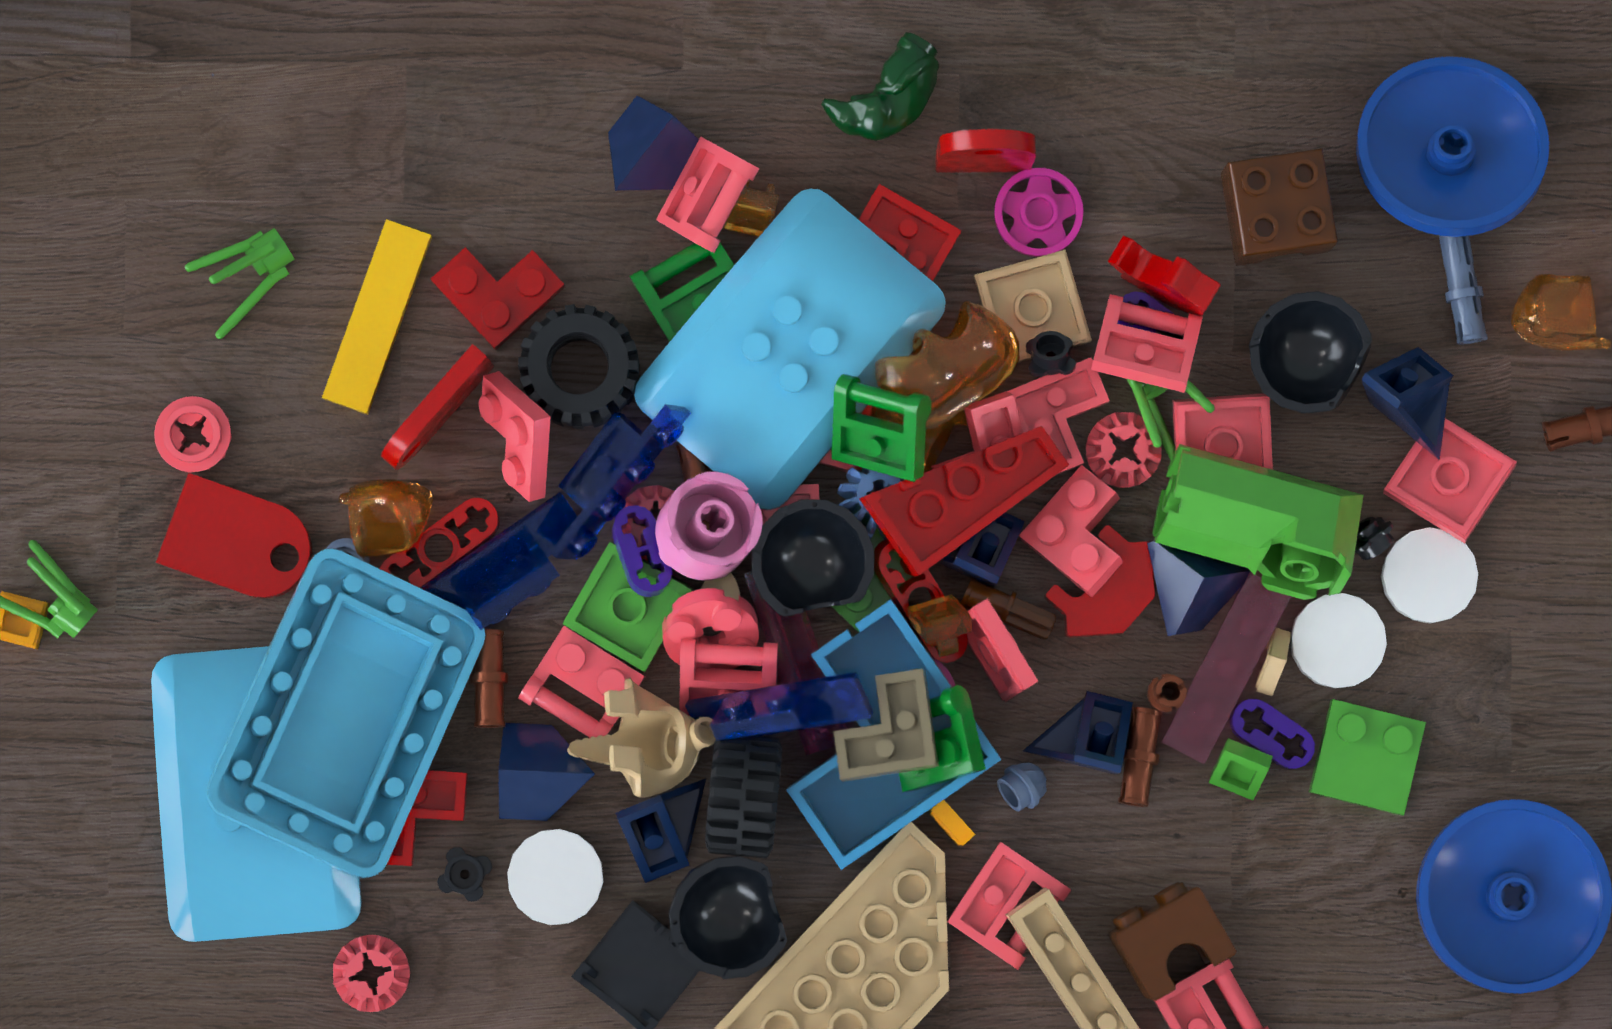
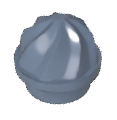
M1020 763L1007 767L1004 771V776L997 780V786L1006 803L1015 811H1021L1025 807L1032 809L1039 804V800L1047 791V779L1043 770L1032 763Z

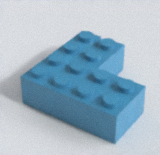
M892 599L855 623L860 631L858 634L853 636L849 629H846L811 654L860 727L881 724L875 676L923 668L926 671L929 699L940 696L944 689L952 687ZM947 714L932 718L934 732L952 727L950 716ZM975 720L987 770L998 763L1001 757ZM836 753L789 785L786 791L842 870L986 770L916 791L903 792L899 773L845 782L841 781Z

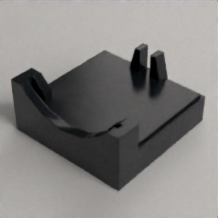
M632 900L571 977L604 1001L636 1029H654L698 974L699 970L685 958L681 957L671 937V930Z

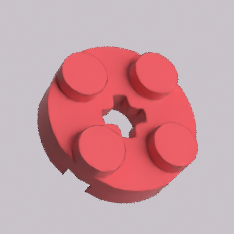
M699 589L681 596L672 604L673 611L667 616V619L664 617L662 623L665 651L678 665H680L681 639L696 638V643L738 646H757L759 640L758 618L753 606L741 596H739V601L725 596L722 589ZM706 627H712L715 632L721 631L714 636L703 635V629ZM696 663L695 668L735 669L743 665Z

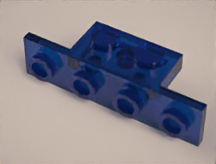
M665 404L644 432L623 413L615 412L558 485L583 510L550 551L556 559L577 560L593 549L598 540L596 534L607 521L613 520L624 509L626 505L625 497L635 484L642 483L650 476L655 468L653 461L664 447L667 448L674 444L684 431L682 424L691 414L690 411L685 407Z
M559 492L421 587V589L467 610L476 625L482 630L489 624H496L504 620L510 614L512 608L528 597H534L543 593L550 586L551 581L560 576L548 557L587 531V529L563 494Z
M856 672L688 700L685 704L689 715L695 721L701 717L713 719L709 726L716 741L751 735L762 736L871 718L874 713Z

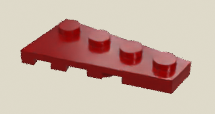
M1040 426L924 472V476L914 482L903 480L863 496L859 500L914 577H917L1069 466V463L1045 429Z

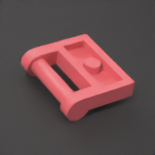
M700 137L656 221L697 245L715 253L721 242L717 238L748 179L753 181L760 168Z
M1110 294L1091 370L1185 393L1203 316L1189 313L1187 318L1123 302L1124 297ZM1118 320L1152 329H1157L1183 336V339L1153 333L1117 323Z
M563 626L537 669L522 689L518 699L529 706L535 703L589 737L588 739L592 736L596 738L599 735L605 736L610 734L620 717L607 716L605 712L600 721L596 720L545 688L544 685L551 675L555 676L605 708V692L608 690H624V682L628 678H631L632 681L640 686L645 676L566 626Z
M696 638L681 639L679 710L688 716L775 720L778 643L764 642L763 647L701 644L696 643ZM696 663L762 666V671L695 667Z
M999 842L947 922L1019 970L1026 960L1023 954L1027 947L1018 933L1015 931L1007 945L995 937L1007 920L1005 914L1015 908L1032 881L1041 888L1049 889L1057 902L1059 900L1064 902L1072 890L1002 842Z
M1230 959L1215 967L1210 962L1174 984L1176 990L1154 1001L1169 1029H1226L1202 987L1214 980L1242 1029H1269V1027H1263L1231 972L1234 966Z

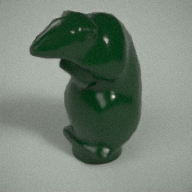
M905 32L898 41L896 50L883 64L879 83L876 84L872 93L853 95L848 102L824 99L821 105L835 126L848 135H858L873 141L888 138L912 124L927 105L937 82V71L939 69V62L935 58L937 50L923 38L913 33Z

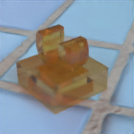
M748 179L725 222L724 229L760 236L776 217L779 195L775 194V186L770 183L767 185L766 192L749 188L750 179Z
M952 594L908 607L910 625L931 647L937 645L940 658L958 652L959 647L956 636L972 632L971 615Z

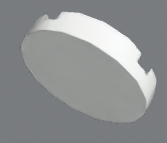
M1429 527L1411 531L1393 543L1384 560L1381 580L1385 596L1396 611L1412 620L1430 624L1451 619L1467 607L1476 592L1478 570L1475 557L1466 543L1464 544L1442 529Z
M1345 593L1329 596L1328 594L1323 595L1305 605L1294 619L1291 630V653L1300 671L1315 684L1331 688L1352 687L1371 677L1382 663L1387 646L1385 626L1376 610L1363 599Z
M562 829L540 831L525 839L513 853L507 872L509 892L517 907L532 920L548 925L571 923L586 915L598 900L604 882L602 862L594 847L580 835Z

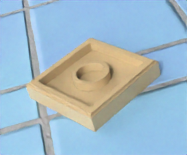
M1066 249L974 275V281L999 367L1031 359V355L1026 352V344L1029 340L1045 331H1056L1069 337L1073 342V347L1092 341Z

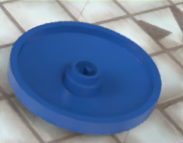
M1436 57L1412 63L1398 70L1383 81L1374 91L1360 119L1356 139V155L1360 174L1369 192L1378 204L1394 218L1412 228L1429 234L1451 237L1471 236L1504 225L1515 218L1531 202L1542 183L1547 167L1549 135L1544 116L1535 99L1524 86L1508 73L1475 59Z
M1511 799L1493 801L1473 807L1454 818L1439 832L1427 849L1421 863L1416 885V903L1424 935L1433 951L1449 969L1476 986L1497 992L1520 994L1532 993L1556 986L1577 973L1591 959L1600 946L1610 921L1612 888L1604 857L1594 840L1582 826L1568 815L1551 806L1534 801Z

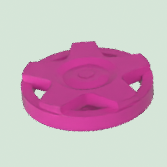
M1047 168L1023 170L1012 176L999 191L994 208L996 228L1005 243L1023 255L1040 257L1062 251L1073 242L1081 228L1083 221L1081 196L1074 184L1057 171ZM1029 178L1025 192L1010 191L1018 182ZM1051 179L1061 184L1069 194H1055L1052 189ZM1002 211L1014 219L1009 232L1004 225ZM1075 215L1074 225L1070 233L1066 235L1062 222ZM1034 239H1040L1047 248H1031L1027 245Z

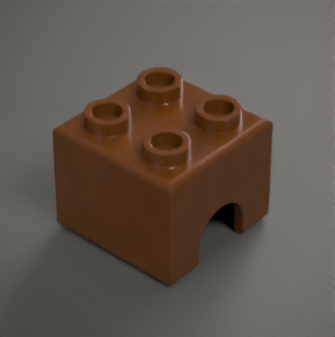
M1322 148L1240 160L1226 164L1221 172V179L1236 266L1260 263L1265 259L1287 254L1302 253L1303 256L1326 253L1338 243Z
M1176 882L1155 894L1154 898L1158 904L1146 911H1143L1141 906H1135L1112 919L1116 928L1108 933L1112 944L1143 997L1153 1001H1157L1176 990L1167 972V959L1175 947L1185 943L1190 944L1197 950L1205 965L1211 962L1214 967L1236 954L1234 945L1199 887H1186L1183 882Z

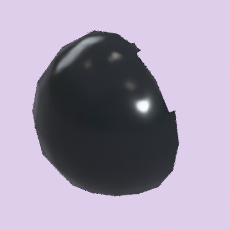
M1319 291L1295 293L1271 305L1256 323L1249 344L1251 370L1262 392L1280 407L1304 414L1332 411L1343 402L1355 383L1371 348V333L1361 314L1342 298Z
M799 500L779 508L762 525L760 538L752 549V575L761 597L778 614L784 617L823 607L860 602L865 597L874 575V548L865 526L848 509L828 500Z
M741 856L712 858L691 869L676 887L669 909L671 937L681 957L685 958L699 971L716 975L723 979L748 977L769 966L784 949L787 937L772 893L773 884L769 869L765 864Z

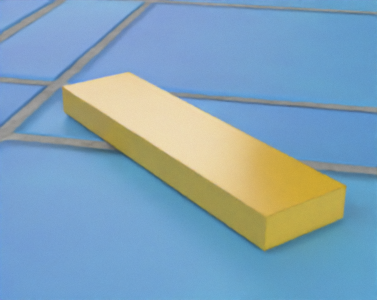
M386 219L323 392L322 398L324 400L367 415L369 414L432 239L430 234Z

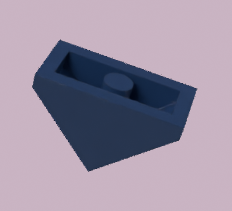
M636 96L608 132L615 191L672 190L699 139L674 115Z
M1417 347L1366 372L1362 378V383L1369 403L1440 460L1449 384L1454 375Z
M1005 512L938 561V563L994 588L1001 577L1025 521Z
M1155 541L1147 543L1167 636L1203 630L1253 574L1246 567L1155 543Z
M1086 691L1085 697L1027 746L1023 752L1114 775L1119 774L1123 765L1133 702Z
M505 723L498 769L499 819L548 821L554 813L595 775L583 759L576 758L567 752L569 744L552 725Z
M707 778L616 812L617 819L645 883L690 865L687 858Z

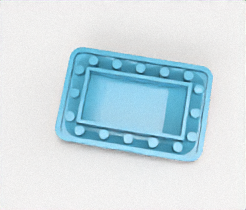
M810 188L803 190L795 195L640 377L635 386L634 394L637 406L645 415L713 472L726 473L742 481L748 487V492L755 503L759 504L760 509L772 510L779 508L787 502L832 448L834 388L838 378L842 374L858 377L863 384L882 389L941 319L946 303L944 294L933 281L827 193L819 189ZM856 402V412L862 413L868 405Z
M332 548L315 554L309 561L209 780L207 799L212 809L232 821L352 876L368 878L380 873L389 861L483 647L485 630L480 619L457 605L343 551Z
M269 646L173 654L157 662L152 671L154 738L168 916L173 932L185 941L198 942L337 930L349 927L357 920L361 913L362 899L359 877L352 876L232 821L214 811L208 802L207 787Z

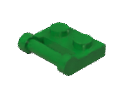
M721 242L715 253L693 243L645 273L640 269L629 277L666 339L670 342L733 268L734 264ZM711 256L716 267L664 298H659L655 291L656 287Z
M842 374L836 381L834 388L832 460L912 482L923 477L926 421L932 407L930 397L916 392L909 396L863 384L858 377ZM856 402L904 414L903 425L857 413Z
M956 685L946 688L941 692L940 696L930 699L932 718L947 714L950 716L952 727L934 732L939 767L899 773L903 792L916 791L986 770L971 700L964 687Z

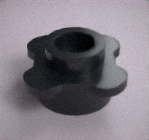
M1045 331L1029 340L1026 344V352L1031 355L1032 361L1028 366L1029 372L1035 377H1043L1046 374L1055 375L1061 373L1068 375L1072 373L1076 368V362L1070 356V350L1073 348L1072 340L1056 331Z
M1368 517L1359 522L1355 553H1358L1362 560H1369L1380 555L1393 543L1394 538L1390 533L1393 529L1391 521L1385 522L1382 517Z
M461 847L450 849L446 854L448 864L445 872L439 876L437 881L438 887L444 893L454 891L463 894L471 902L479 900L484 893L482 884L485 875L492 870L490 859L483 855L479 857L468 855ZM464 869L469 871L467 879H463L460 876L461 871Z

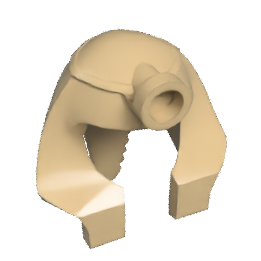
M631 678L625 679L624 690H608L604 693L607 716L621 717L618 731L612 735H599L596 738L592 736L590 739L584 738L583 740L577 739L570 743L567 752L576 758L610 765L611 771L622 772L631 786L634 796L645 798L661 794L688 777L699 760L701 749L714 744L720 734V730L713 719L701 717L695 721L691 716L671 706L661 698L637 685Z

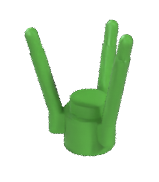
M275 228L265 234L259 231L247 240L205 255L185 265V270L192 272L244 252L246 256L211 275L209 278L210 283L216 284L250 265L253 266L259 276L266 272L269 273L262 283L216 331L215 336L217 339L224 338L275 283L289 275L285 266L295 259Z
M1127 379L1133 390L1153 446L1158 448L1163 444L1171 461L1175 454V445L1154 399L1163 394L1167 388ZM1188 379L1185 392L1208 413H1212L1215 409L1214 405Z
M31 540L28 543L29 548L46 568L33 557L28 558L27 564L58 595V598L47 609L54 617L51 620L0 596V608L45 628L57 639L64 631L74 638L98 609L89 602L90 599L77 589L36 540Z

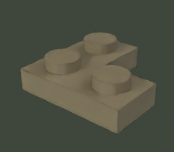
M921 668L875 676L881 724L834 731L840 780L845 782L939 767L926 671Z

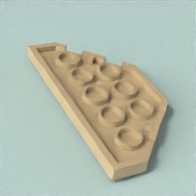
M912 822L903 827L714 1029H913L949 991L945 853Z

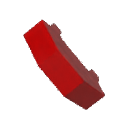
M1122 236L1108 260V263L1121 273L1120 277L1168 306L1199 316L1205 313L1221 286L1219 282L1203 274L1188 260L1177 256L1173 262L1157 256L1144 249L1132 238Z
M1106 525L1096 537L1118 554L1123 563L1092 598L1085 592L1079 597H1072L1058 585H1053L1044 595V599L1064 616L1065 636L1067 638L1120 635L1126 631L1154 599V574L1147 546L1149 541L1128 542L1110 525Z

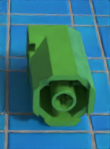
M1179 444L1166 474V477L1170 478L1166 490L1162 489L1157 505L1152 532L1155 537V543L1246 567L1254 575L1259 570L1262 574L1261 583L1267 590L1303 600L1316 598L1317 590L1329 588L1328 596L1341 593L1352 574L1363 502L1362 494Z

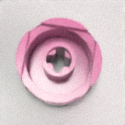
M704 472L682 483L663 505L657 517L655 535L661 560L680 574L696 580L721 579L734 571L755 547L762 531V512L759 504H756L749 494L748 487L736 477L721 472ZM703 520L710 522L709 530H707L706 525L702 523Z

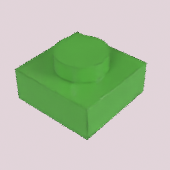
M1228 738L1212 770L1209 783L1254 800L1270 768L1273 756Z

